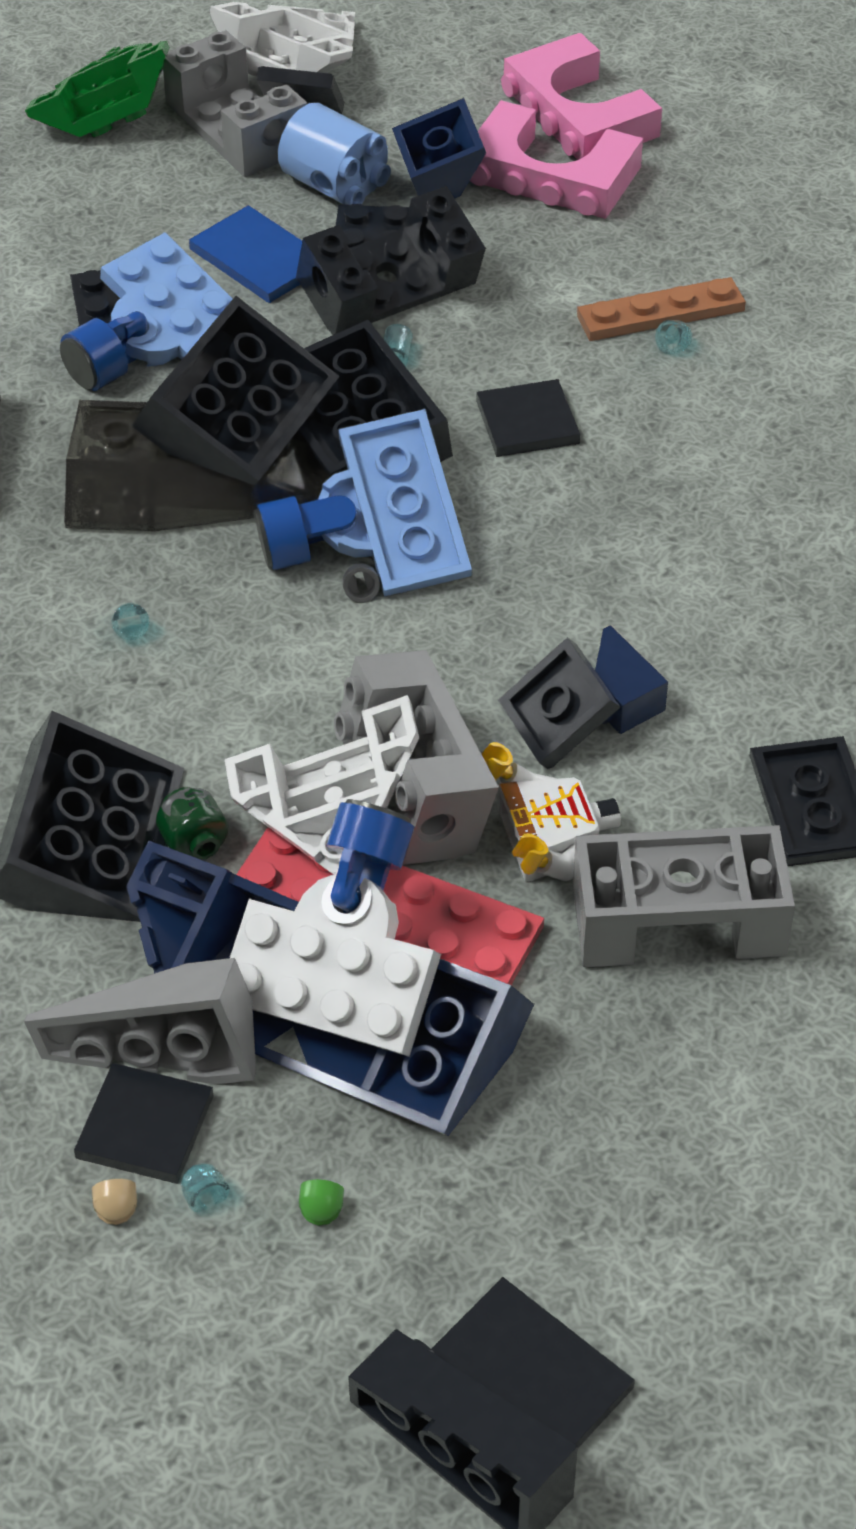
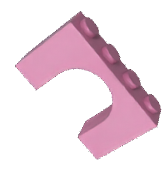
M577 33L504 58V75L501 78L504 93L507 97H514L521 106L536 109V119L541 123L545 134L548 136L553 135L561 143L564 152L568 156L573 155L579 160L588 155L606 129L643 138V143L660 137L662 107L642 89L599 103H580L559 95L567 90L599 80L600 50L582 33Z
M501 100L478 130L486 155L470 181L478 186L493 187L514 196L522 195L540 200L550 206L558 205L576 210L586 216L594 215L606 219L641 168L643 138L606 129L592 151L585 157L568 163L541 162L525 154V151L535 139L536 109Z

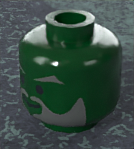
M182 787L172 791L164 798L156 814V825L168 847L200 860L208 859L216 854L228 835L229 825L212 794L202 788Z

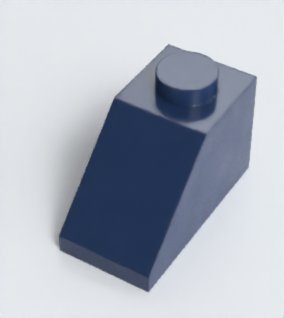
M611 625L604 628L595 671L620 708L602 724L610 723L621 735L666 710L668 681Z

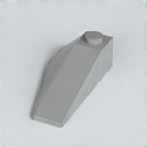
M235 958L186 963L27 1014L24 1020L41 1059L107 1068L111 1060L128 1062L138 1066L141 1070L157 1073L158 1067L188 1071L187 1081L207 1084L253 1081L256 1075L252 998Z

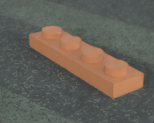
M732 277L577 306V317L589 341H595L745 311L746 301Z

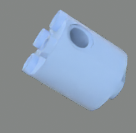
M308 103L300 108L288 121L281 135L278 147V162L282 171L344 205L363 204L365 196L373 192L377 186H384L391 174V168L387 165L388 146L386 138L320 103Z

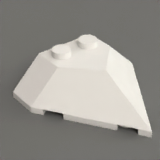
M230 2L211 6L210 16L218 32L227 30L246 47L247 70L250 75L257 77L258 67L261 66L329 73L352 57L355 12L342 11L340 15L324 12L322 9L268 5L266 10H258L247 3Z
M408 695L362 711L367 737L283 766L271 744L225 759L231 798L237 805L330 873L336 874L342 854L326 847L339 804L346 802L347 799H353L387 808L396 785L404 772L407 760L410 759L417 744L419 734L411 700Z

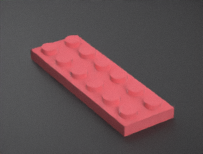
M268 827L236 875L299 902L303 894L318 880L333 874ZM403 865L401 870L390 869L383 890L388 898L396 904L399 924L395 940L434 950L441 954L440 959L510 985L515 980L544 928V917Z

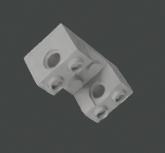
M227 30L212 33L209 37L191 44L181 45L175 50L168 52L163 66L166 103L242 176L247 177L279 164L278 147L281 135L288 121L300 108L307 105V102L287 84L272 88L267 92V95L262 97L256 94L248 84L246 47Z
M427 650L355 656L350 677H347L344 683V698L340 711L334 717V731L337 739L347 744L367 737L362 711L406 695L411 700L419 739L410 759L407 760L401 781L396 785V806L394 809H391L411 819V824L414 826L403 865L455 859L475 853L499 786Z
M779 825L583 835L575 837L573 894L583 967L634 965L637 927L733 922L732 939L736 959L787 956L795 903ZM684 871L691 873L696 879L692 882L682 883L674 880L670 875L675 872Z

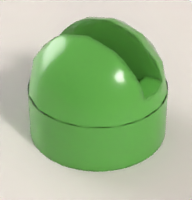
M315 1179L304 1181L300 1185L299 1208L302 1215L308 1222L318 1226L330 1224L339 1216L342 1209L344 1188L340 1184L328 1180Z

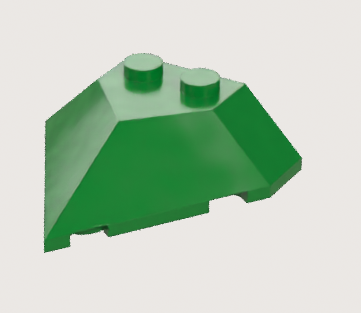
M160 41L155 45H152V43L128 45L123 49L113 47L105 53V56L97 61L90 62L55 85V90L32 100L26 107L25 112L29 118L77 137L91 133L92 137L100 136L113 128L111 123L122 118L127 123L134 121L147 113L145 108L149 106L154 96L170 47L167 41Z

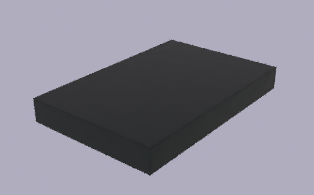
M844 736L750 748L749 756L771 825L780 826L787 866L856 857V769Z
M504 1277L431 1348L436 1355L576 1444L578 1448L633 1390L635 1384L634 1378Z

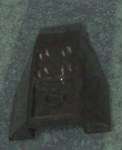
M79 400L66 457L64 523L65 528L154 532L255 518L254 510L257 509L258 504L291 496L296 497L298 505L318 500L322 484L330 477L297 432L257 484L252 485L169 455L132 427V424L147 402Z

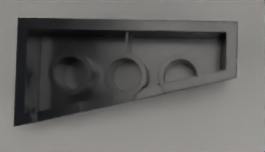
M395 1329L348 1376L351 1403L503 1529H546L574 1498L578 1446L436 1355L424 1342L418 1339L413 1340Z

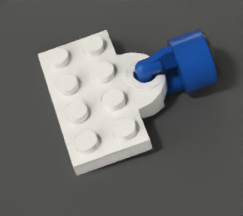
M347 799L346 802L339 804L326 847L342 854L338 872L322 878L312 885L301 897L295 911L251 899L248 900L230 958H235L252 998V1010L408 1057L410 1056L441 954L434 950L395 940L399 924L396 904L383 891L390 869L401 870L414 831L411 819L378 805Z

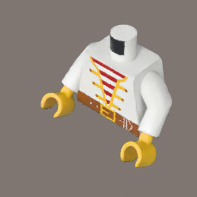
M498 742L490 743L481 753L495 781L500 777L502 784H499V814L513 848L511 853L517 859L525 882L534 881L544 876H550L562 881H570L573 878L575 837L599 835L601 830L621 825V816L616 800L610 798L589 803L580 780L574 777L554 778L532 773L513 762L509 749Z

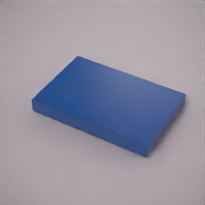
M249 205L189 239L190 250L268 303L300 285L296 278L302 240Z

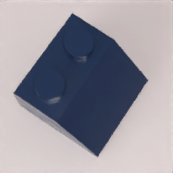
M464 98L392 128L418 196L447 186L454 198L460 197L486 155L485 148Z

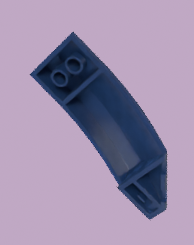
M148 841L127 884L131 904L136 906L142 926L139 929V934L148 966L153 968L154 974L186 963L230 958L249 899L295 911L299 903L240 877L228 869L152 841ZM440 959L409 1057L252 1010L255 1055L349 1096L449 1136L513 1053L534 1007V1003L510 984ZM293 1027L307 1065L264 1046Z

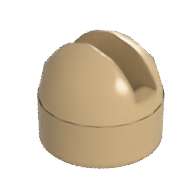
M109 1179L95 1184L92 1187V1199L97 1216L107 1224L119 1225L127 1222L134 1214L137 1206L135 1182L127 1179Z

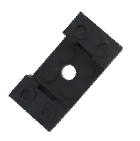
M444 186L411 198L403 229L350 248L351 243L340 225L304 237L296 278L325 326L334 335L363 321L369 320L373 323L476 284L486 247L448 187ZM384 271L390 272L396 276L397 280L388 282L380 279L377 274Z

